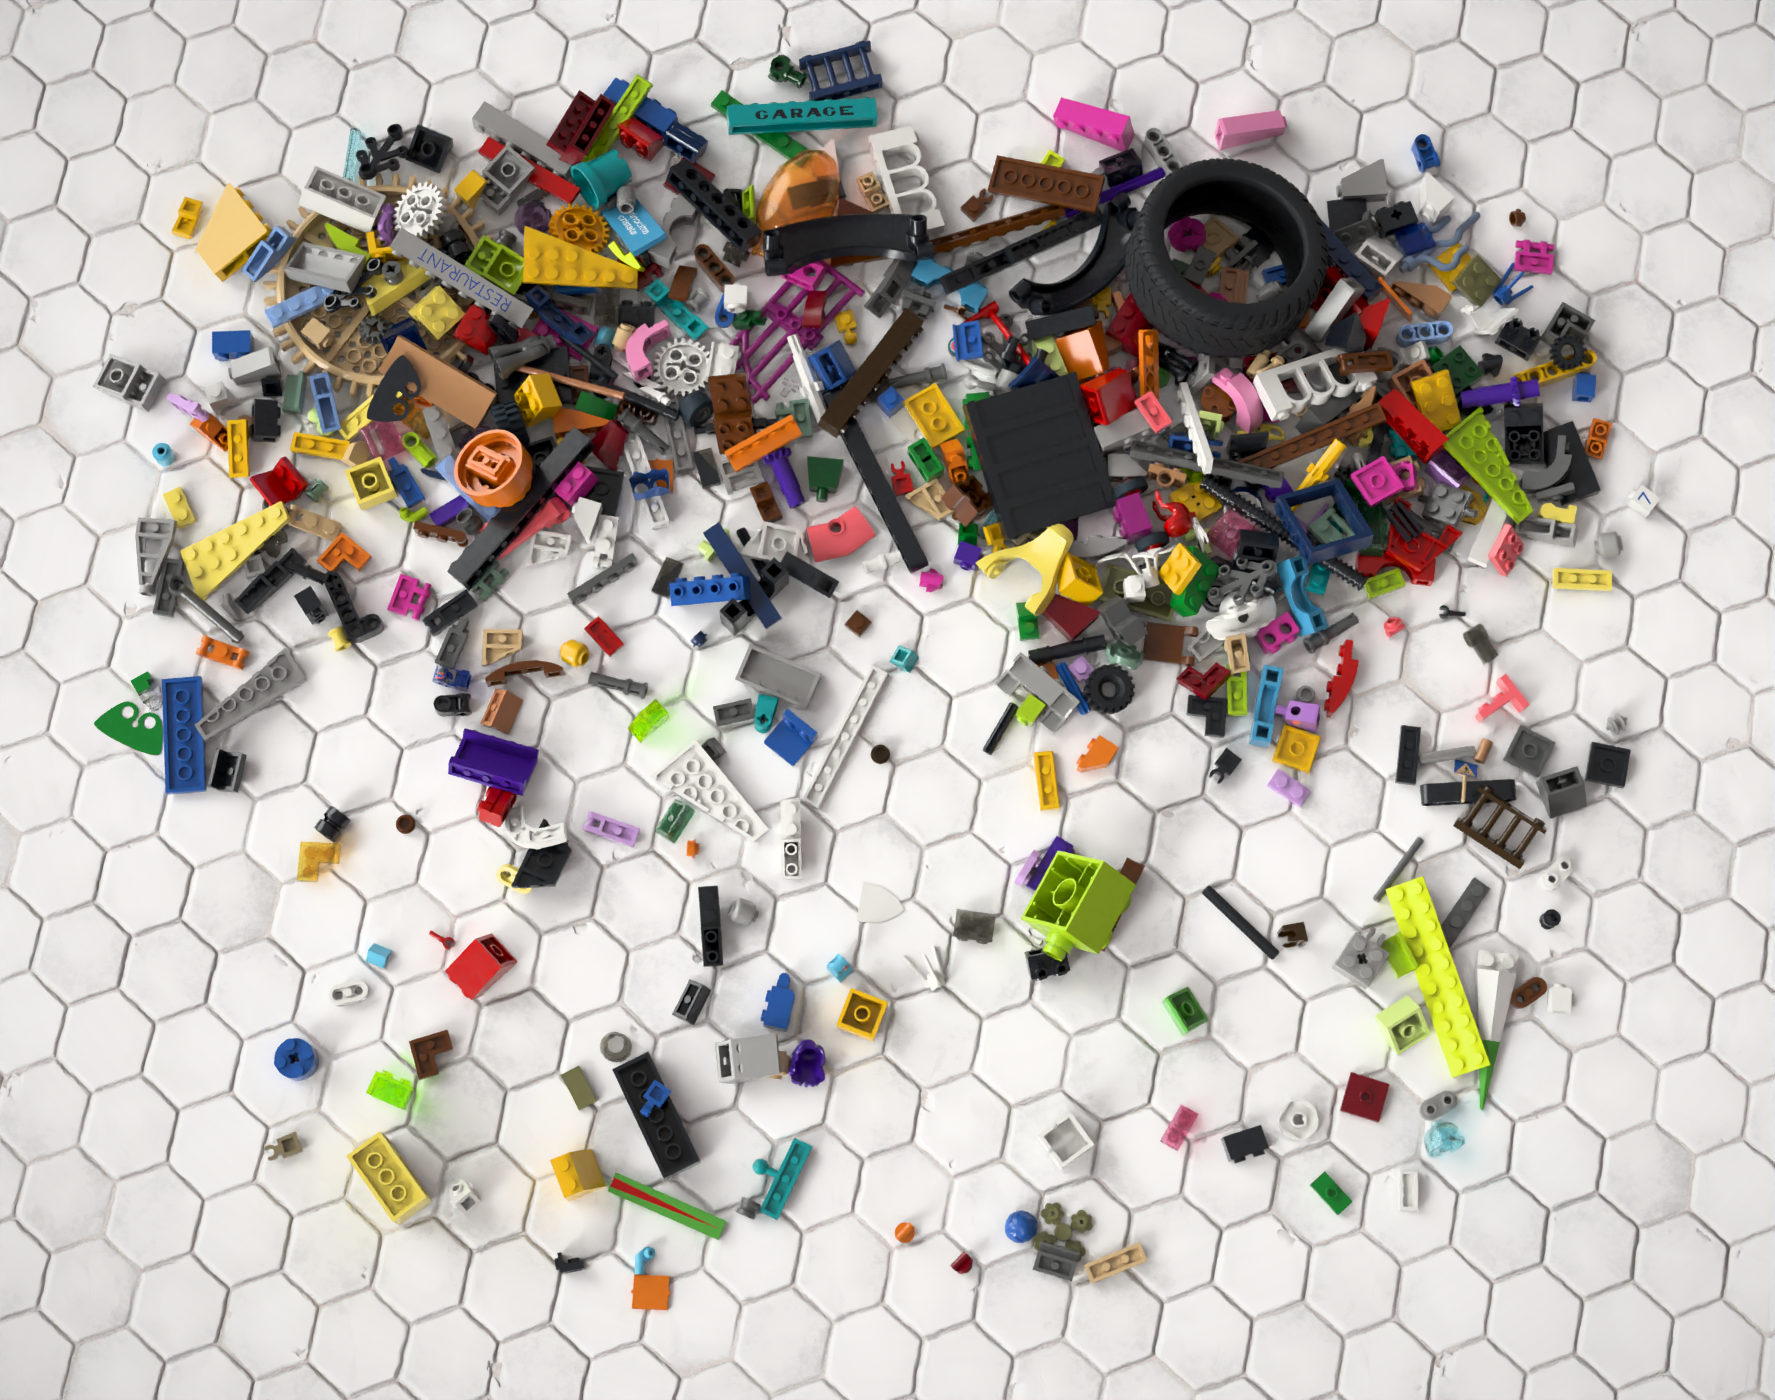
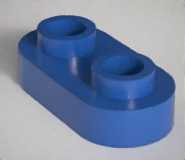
M723 294L714 318L718 327L728 328L732 325L736 313H731L724 309ZM726 317L727 321L723 322L721 318Z

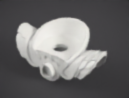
M1239 591L1231 592L1221 603L1219 615L1206 622L1208 632L1218 640H1225L1227 636L1245 633L1247 638L1256 636L1260 628L1266 627L1271 621L1276 619L1277 608L1273 595L1256 599L1247 593L1245 603L1237 606L1233 601V595ZM1248 613V619L1245 622L1238 620L1239 616Z

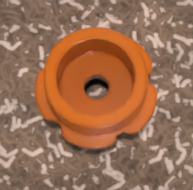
M696 839L687 841L686 856L694 858L695 855H699V843H696Z

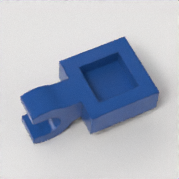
M654 1080L643 1096L648 1101L641 1109V1114L648 1117L654 1106L661 1108L672 1091Z

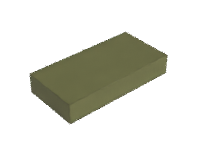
M580 1066L561 1074L579 1111L597 1102Z

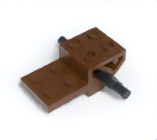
M746 373L708 377V384L714 409L713 423L694 427L695 435L704 433L708 435L716 434L719 454L721 455L725 454L724 451L757 434V430L766 429L780 420L779 418L756 419Z

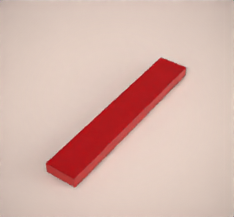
M488 137L478 152L483 157L492 161L505 146ZM520 155L535 167L533 174L528 180L529 183L567 204H573L581 192L579 187Z

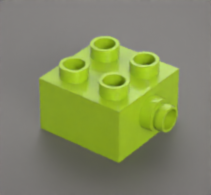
M1057 851L1025 909L1021 920L1046 937L1043 952L1058 961H1062L1066 956L1065 954L1069 955L1072 948L1099 954L1101 949H1104L1110 943L1113 935L1112 929L1118 917L1129 908L1131 904L1130 895L1136 884L1105 861Z

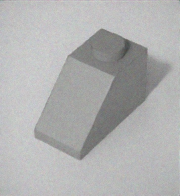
M1115 451L1107 455L1106 465L1110 482H1124L1128 479L1139 477L1146 479L1147 472L1128 454Z

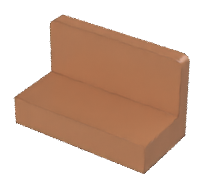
M495 689L480 724L485 727L495 728L508 735L523 699L507 690Z

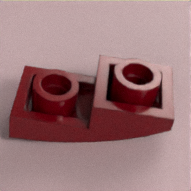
M827 291L808 292L803 314V327H822L825 318L824 308L828 299Z

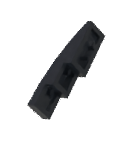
M291 548L279 561L276 560L264 574L260 573L234 602L246 614H250L295 575V573L287 571L291 559L304 565L308 561L294 548Z

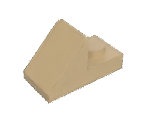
M1245 633L1225 637L1224 650L1228 655L1231 674L1249 671L1250 663Z

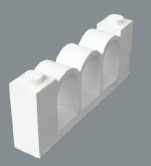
M912 125L870 135L868 145L885 197L889 202L890 213L902 214L899 204L917 199L926 200L931 208L920 214L927 217V233L929 236L943 233L944 227L947 225L944 214L941 215L940 209H936L937 203L934 194L927 190L929 177L926 170L920 166L921 151L917 146V142H919L917 131H914ZM909 153L916 160L911 165L888 171L884 157ZM908 176H916L923 182L920 188L898 194L895 193L892 184L893 180Z
M1333 348L1258 373L1252 384L1271 421L1278 419L1281 421L1288 418L1290 413H1299L1304 410L1308 402L1313 405H1323L1329 400L1331 395L1346 397L1353 390L1355 393L1370 390L1378 378L1374 372L1351 373L1346 375L1350 384L1338 383L1330 372L1328 365L1337 363V356L1348 352ZM1316 370L1327 392L1321 393L1313 390L1304 373ZM1293 378L1303 400H1293L1290 398L1280 381Z

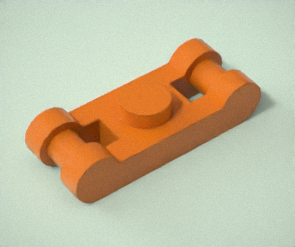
M203 635L201 647L196 651L197 655L243 670L245 666L243 664L244 660L248 658L250 653L248 650ZM209 645L214 647L212 653L207 651ZM234 654L238 655L236 660H232Z

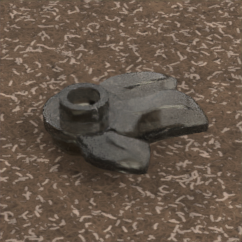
M280 529L274 536L272 535L266 540L264 546L257 549L254 554L258 555L266 551L270 557L276 559L281 553V544L288 542L286 532Z

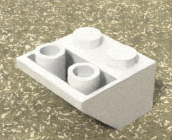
M1376 235L1368 238L1354 255L1376 281L1380 276L1385 281L1404 257L1402 253Z

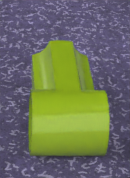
M408 432L403 436L402 441L406 451L425 469L435 464L438 459L437 456L420 440L416 433ZM411 440L417 441L414 446H408Z

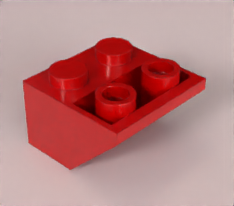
M634 117L618 125L622 145L627 149L632 148L642 159L646 158L651 162L664 146L663 137Z

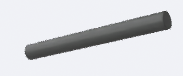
M1421 837L1416 838L1373 897L1374 901L1378 903L1386 894V889L1392 886L1424 842Z

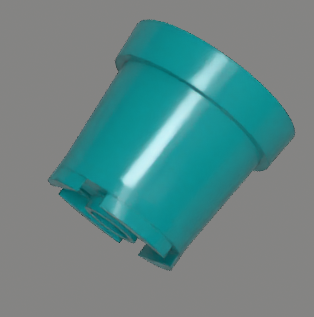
M615 149L586 163L580 162L571 167L573 181L581 189V196L594 209L604 205L607 199L615 194L620 187L632 182L629 179L632 177V173L624 158L619 159L617 155L620 153Z

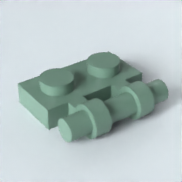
M808 399L789 401L790 408L785 409L784 403L776 404V418L782 420L792 414L803 434L799 438L813 437Z
M495 561L470 589L475 593L481 588L483 592L479 595V598L483 601L495 593L494 590L500 583H504L505 577L510 573L506 568H503L500 573L496 571V568L500 565L498 561ZM492 575L494 579L489 585H486L484 582Z

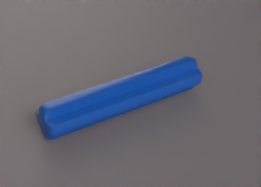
M1065 662L1059 663L1056 666V670L1068 692L1080 701V704L1077 706L1080 714H1088L1091 708Z

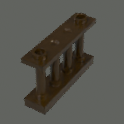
M1479 785L1477 791L1482 794L1467 816L1462 819L1458 817L1453 826L1510 864L1521 869L1525 862L1522 854L1538 831L1543 834L1546 833L1545 823L1537 817L1535 819L1531 818L1494 794L1495 790L1490 786L1485 785L1483 787ZM1490 798L1498 806L1483 828L1478 830L1472 826V821L1487 799ZM1506 809L1515 816L1501 837L1494 840L1489 837V832ZM1521 820H1523L1532 827L1517 849L1510 851L1506 848V842Z

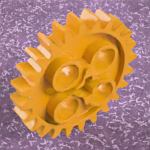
M568 203L567 208L562 205L561 209H557L555 214L552 215L549 223L548 233L551 236L596 254L603 251L610 237L608 235L610 229L606 228L608 223L603 222L604 216L598 217L599 211L593 213L592 207L586 209L585 204L582 205V208L579 207L578 203L574 207Z

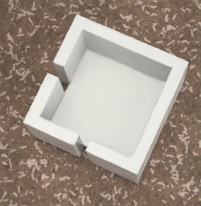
M1071 1112L1055 1122V1127L1051 1125L1036 1137L1047 1152L1052 1151L1050 1157L1060 1170L1094 1146V1143Z

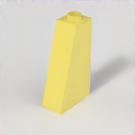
M404 259L398 262L404 275L401 283L389 285L382 273L381 275H373L362 284L361 287L372 285L377 290V294L373 298H368L364 295L372 316L430 280L431 277L425 274L426 270L420 266L417 269L408 263L409 259Z

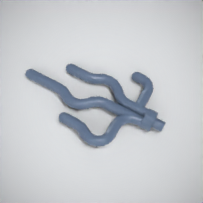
M1475 212L1457 228L1452 239L1435 241L1426 249V236L1437 233L1451 221L1449 215L1442 218L1436 225L1427 227L1419 233L1418 247L1414 251L1402 243L1407 237V233L1401 232L1395 238V246L1406 255L1401 261L1402 266L1399 267V271L1402 274L1406 271L1412 272L1421 263H1430L1441 271H1452L1459 265L1461 257L1469 251V245L1465 244L1458 249L1453 256L1452 262L1449 264H1444L1430 255L1438 248L1452 247L1458 244L1462 239L1463 233L1480 218V213Z

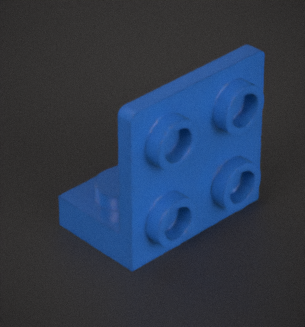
M787 708L782 714L783 719L764 740V744L788 764L795 766L817 740L818 732Z

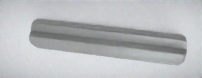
M1471 745L1419 754L1418 760L1420 765L1474 757L1476 749L1475 746Z

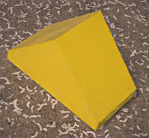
M472 170L456 186L454 191L466 206L474 209L488 181L478 172Z

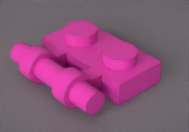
M1528 239L1523 241L1516 240L1515 248H1522L1523 251L1515 252L1514 271L1552 274L1554 254L1546 253L1547 251L1553 252L1554 244H1548L1547 241H1540L1538 243L1530 242ZM1530 249L1539 250V253L1530 252Z
M400 574L387 610L405 617L408 611L411 610L414 612L412 619L419 621L420 616L424 614L426 600L430 598L432 585L425 582L423 589L419 588V579ZM415 594L420 596L417 605L412 603Z

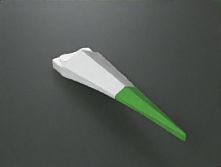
M1478 949L1475 966L1478 1030L1491 1063L1490 1066L1479 1069L1480 1109L1483 1110L1515 984L1518 955Z

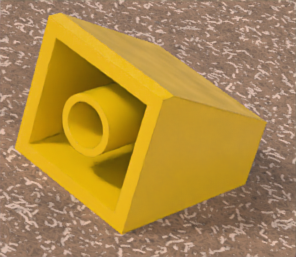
M592 1149L568 1152L550 1160L563 1196L568 1202L606 1187Z

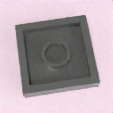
M1520 725L1503 760L1538 778L1556 742Z

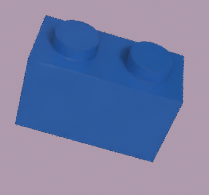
M250 330L212 332V354L218 361L225 362L229 361V359H237L254 352V336Z

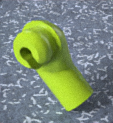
M424 506L417 511H411L407 507L399 510L400 518L411 523H415V521H419L429 514Z

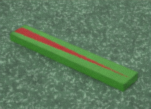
M615 1173L608 1192L717 1240H719L727 1222L619 1173Z

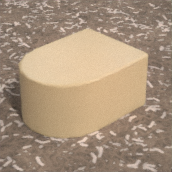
M364 441L349 444L342 462L350 467L365 463L370 454L368 444Z

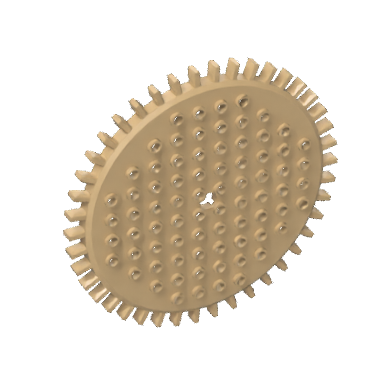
M381 173L376 175V186H367L366 180L361 179L360 176L358 181L360 185L386 196L382 206L392 204L394 208L399 207L397 201L403 200L401 195L406 196L407 189L412 191L413 185H417L416 177L411 175L408 187L399 186L400 178L398 173H394L392 185H383L384 180ZM444 187L442 189V193L446 195L444 198L446 199L448 197L449 192L448 189ZM458 196L450 205L445 204L448 209L444 212L456 216V222L459 223L458 229L462 230L466 243L474 251L480 241L476 233L483 230L485 224L483 220L473 226L468 224L467 221L475 215L474 209L471 207L460 215L456 210L462 205L463 201ZM300 206L298 211L305 220L300 225L289 219L286 221L288 227L295 231L293 236L297 239L281 258L279 266H274L268 272L270 274H277V281H263L265 289L277 290V296L264 298L266 306L276 305L301 293L300 291L303 288L308 290L316 286L289 279L284 267L302 242L335 249V245L332 243L325 228L326 222L330 224L334 219L315 211L309 214L306 209ZM376 220L374 226H378V221H377V220ZM339 221L333 225L344 232L351 230L352 232L349 235L357 238L360 244L362 240L367 241L366 233ZM378 229L372 230L371 232L374 231L375 237L379 238L380 233ZM429 233L427 239L422 237V240L426 243L434 241L435 243L431 245L434 248L442 247L440 242L441 236ZM490 234V235H486L488 238H490L491 240H493L491 234ZM320 235H326L324 239L319 238ZM380 240V243L383 248L385 245V241ZM368 241L366 244H361V249L369 253ZM419 287L378 313L388 324H394V327L390 328L388 337L379 344L365 342L359 333L361 321L366 319V316H372L364 295L348 296L344 299L359 298L362 304H364L359 310H353L351 307H340L335 313H329L323 305L308 312L311 313L309 317L299 316L272 330L275 338L289 333L291 338L280 346L283 352L297 346L299 351L290 358L294 365L298 364L305 357L310 361L303 369L307 377L316 367L322 372L328 371L329 376L336 378L333 384L334 392L338 393L341 390L343 382L350 383L349 394L352 398L356 397L359 386L367 387L366 394L368 399L374 394L375 388H378L384 377V374L378 371L380 365L386 359L399 335L409 334L407 339L417 345L424 344L425 350L434 355L439 354V358L450 365L457 358L462 362L466 357L463 354L464 350L470 347L453 338L456 326L459 325L462 318L439 340H433L419 324L414 323L415 319L408 311L422 299L417 293ZM447 287L442 288L452 300L458 301L457 305L464 313L472 304L475 305V300L471 297L465 299L457 294L459 292L458 289L454 287L451 289ZM416 295V298L410 299V296ZM401 309L405 310L403 314L399 313ZM313 317L320 323H326L325 326L331 330L334 336L332 343L327 347L330 348L328 352L319 350L308 342L301 333L302 329ZM351 318L352 322L347 323L346 320ZM375 325L374 327L369 326V328L371 329V333L373 331L379 332V330L377 329V325ZM341 333V336L336 338L335 334ZM449 339L451 340V342L449 344H445V340ZM356 343V346L351 348L350 344ZM367 353H371V357L366 358L365 355ZM340 358H345L344 362L342 363L338 361ZM360 368V371L355 373L354 369Z

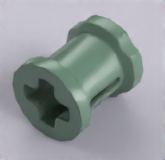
M315 478L313 485L308 490H305L304 493L311 500L318 503L319 497L325 490L328 491L329 487L319 478Z

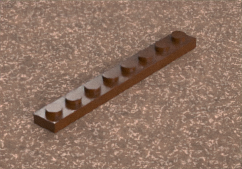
M1047 205L932 239L929 242H932L934 245L935 255L940 252H950L960 246L967 247L974 242L987 241L994 236H1004L1014 230L1021 231L1031 225L1038 226L1048 220H1058L1066 215L1064 207Z
M1378 402L1236 462L1272 469L1328 446L1336 438L1339 440L1345 439L1386 422L1387 419Z

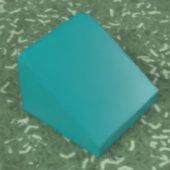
M899 645L889 662L910 673L919 656L913 650Z

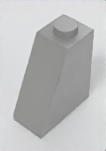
M1380 159L1342 178L1339 186H1336L1337 197H1340V199L1361 198L1366 199V202L1385 201L1388 191L1384 159Z
M272 346L230 361L231 368H228L229 377L234 380L236 385L261 381V379L282 377L279 359Z

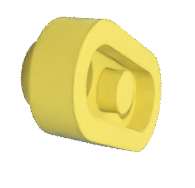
M511 864L502 865L496 873L498 881L512 888L511 884L519 868ZM516 888L514 890L525 894L529 893L533 888Z

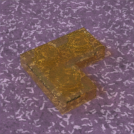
M300 841L297 881L318 883L320 863L339 864L341 844Z

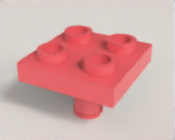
M1504 524L1488 554L1489 559L1500 575L1506 577L1510 570L1513 569L1518 555L1521 554L1524 546L1512 525Z

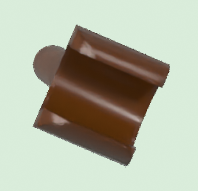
M947 304L944 305V309L953 311L964 320L968 319L963 316L964 312H971L964 306L957 308Z

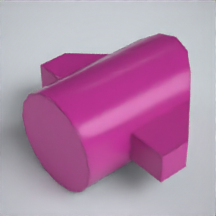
M931 568L929 572L921 571L919 587H926V592L940 590L943 587L944 575Z

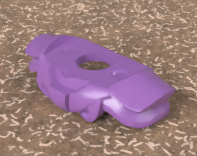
M392 204L381 206L383 214L377 218L378 231L380 233L379 239L385 241L384 247H389L398 233L394 229L396 225L393 222L396 219L393 215L396 212Z

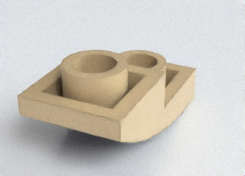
M873 171L856 178L861 193L872 212L879 213L889 208V202L881 190V185Z

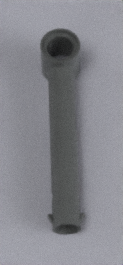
M175 575L169 580V591L172 595L183 597L232 640L231 642L238 644L245 635H243L242 630L236 629L187 586V581L183 576ZM175 582H181L183 588L177 590L172 585Z

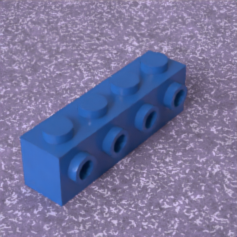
M731 573L729 578H724L723 574L712 575V579L707 580L705 576L694 577V581H687V578H677L675 583H669L671 606L730 601L732 598L735 600L751 599L749 576H742V573Z

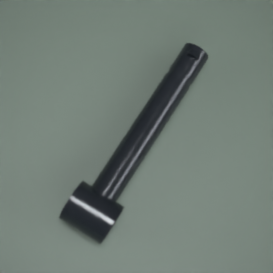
M605 373L601 374L595 383L598 386L626 393L624 401L664 416L671 421L676 422L679 418L680 411L676 408L665 406L657 401L615 385V380ZM593 392L595 396L601 399L607 398L606 395Z

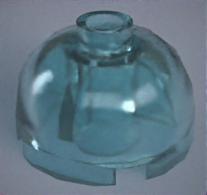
M1441 1120L1433 1122L1430 1125L1431 1128L1427 1130L1424 1136L1425 1149L1431 1158L1443 1156L1441 1152L1448 1150L1452 1153L1465 1144V1138L1459 1127L1454 1123L1442 1122Z

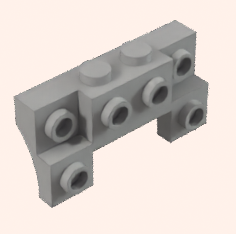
M1021 652L995 683L1009 697L1021 686L1029 694L1046 704L1045 707L1048 711L1040 719V723L1053 734L1058 731L1080 704V701L1064 688V684L1059 679L1050 677L1049 671L1043 666L1038 667Z

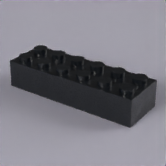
M649 1052L613 1068L612 1071L663 1179L667 1180L700 1164L701 1161L670 1096L661 1108L654 1106L648 1117H645L640 1112L648 1101L643 1096L653 1081L656 1080L664 1085Z

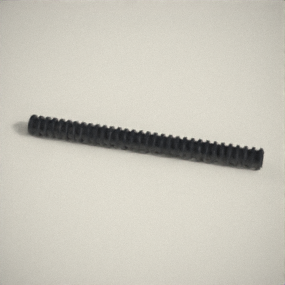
M1211 475L1205 476L1199 489H1204L1205 493L1209 492L1210 496H1215L1216 500L1220 499L1221 503L1224 502L1225 506L1229 505L1230 509L1234 508L1235 512H1240L1241 516L1245 515V518H1249L1250 522H1256L1255 525L1259 524L1261 529H1266V532L1270 531L1271 533L1278 534L1279 538H1281L1280 541H1285L1286 545L1290 544L1291 548L1295 547L1296 551H1299L1297 545L1292 542L1288 530L1284 529L1281 520H1276L1275 516L1271 517V514H1267L1266 510L1262 511L1261 507L1257 508L1256 504H1251L1250 500L1246 501V498H1242L1241 494H1235L1236 491L1232 492L1230 487H1225V484L1221 485L1220 481H1215L1216 478H1210ZM1338 557L1316 563L1317 565L1321 564L1322 568L1326 567L1327 571H1332L1331 574H1337L1336 577H1341L1342 581L1346 580L1347 584L1351 583L1352 587H1357L1358 591L1363 588L1368 580L1367 575L1363 576L1362 572L1359 573L1358 569L1354 570L1353 566L1349 567L1347 562L1343 563L1342 559H1337Z

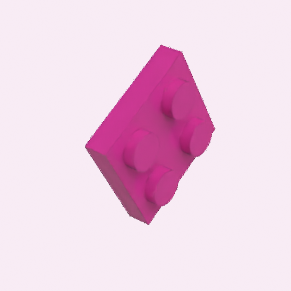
M1384 456L1350 475L1370 508L1404 489L1402 482Z

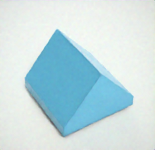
M600 327L593 344H606L612 349V341L616 332L610 327Z
M373 943L368 949L366 962L384 969L392 950Z

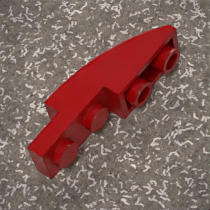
M1346 639L1343 645L1339 646L1338 656H1341V663H1338L1336 668V675L1339 676L1333 675L1331 681H1327L1326 692L1329 693L1328 700L1325 699L1324 711H1327L1326 717L1328 718L1338 710L1345 700L1357 673L1359 660L1351 659L1353 640Z

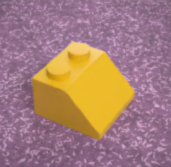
M1068 552L1057 575L1058 591L1062 596H1067L1089 607L1103 593L1096 567Z

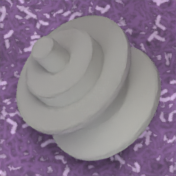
M1615 713L1614 719L1607 717L1606 730H1610L1615 734H1619L1620 728L1626 730L1627 717H1623L1618 713Z

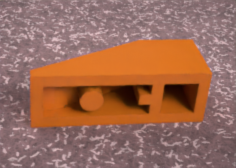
M560 408L555 416L552 417L556 439L564 438L565 434L574 427L584 435L598 433L610 421L567 408Z

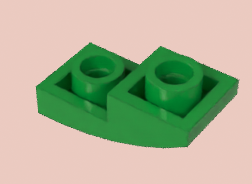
M581 391L575 409L607 420L614 419L618 405L584 391Z

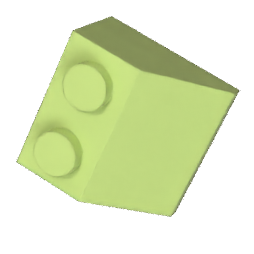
M1408 995L1375 1015L1381 1032L1397 1055L1431 1035L1421 1008Z

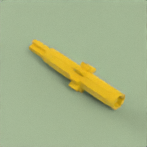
M1336 438L1316 465L1314 463L1309 465L1306 469L1309 474L1296 491L1318 485L1320 481L1325 483L1330 476L1327 472L1347 446ZM1302 504L1290 507L1293 513L1296 511L1298 507L1300 508Z

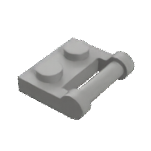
M729 459L717 462L728 495L733 494V491L764 482L758 462L749 465L737 473ZM755 472V477L733 484L730 483V479Z

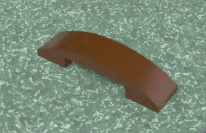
M529 660L501 667L488 675L485 681L489 687L507 684L506 676L543 671L545 678L565 675L563 667L558 664Z

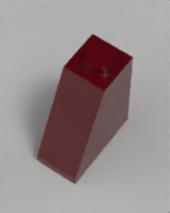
M1055 594L1053 600L1042 614L1071 642L1099 618L1100 612Z

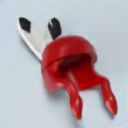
M1156 490L1155 498L1160 507L1168 509L1173 513L1171 515H1161L1156 502H1152V508L1158 519L1165 522L1163 525L1164 531L1169 537L1178 538L1187 534L1193 527L1199 550L1205 554L1203 542L1209 544V540L1195 512H1190L1180 502L1164 504L1159 491Z

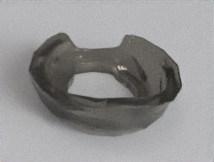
M615 1031L605 1034L599 1045L603 1057L611 1062H622L632 1052L630 1038ZM615 1036L624 1039L623 1049L617 1053L611 1052L608 1048V1042Z

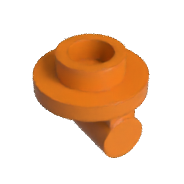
M910 1222L900 1223L895 1229V1238L901 1243L910 1242L914 1238L915 1227Z

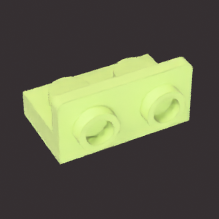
M1200 410L1198 416L1204 433L1210 432L1209 439L1218 438L1224 427V421H1221L1222 414Z

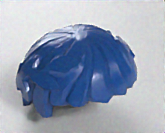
M1022 1210L1010 1214L1006 1220L1005 1233L1013 1242H1028L1037 1234L1038 1222L1031 1213Z

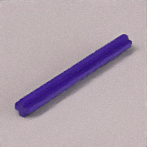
M1159 167L1102 191L1098 205L1111 200L1119 192L1128 193L1164 178L1165 172L1163 168ZM1064 208L1066 214L1064 217L1069 218L1083 211Z

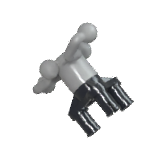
M1009 335L1004 351H1001L999 355L1003 367L996 384L978 380L975 375L970 374L964 378L963 383L965 387L970 390L976 387L990 390V397L1012 391L1008 387L1009 383L1027 366L1024 362L1018 360L1019 355L1016 352L1021 340ZM1037 348L1034 357L1045 362L1049 352Z

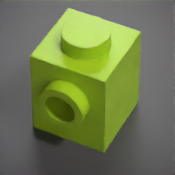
M1029 694L1017 710L1015 717L1023 726L1028 725L1032 727L1044 711L1046 704Z

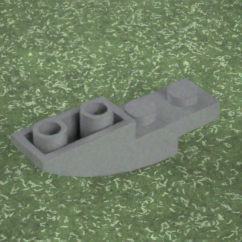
M1092 535V537H1088L1087 544L1079 540L1073 541L1068 552L1086 562L1096 561L1124 550L1127 540L1119 536L1103 538L1102 535Z

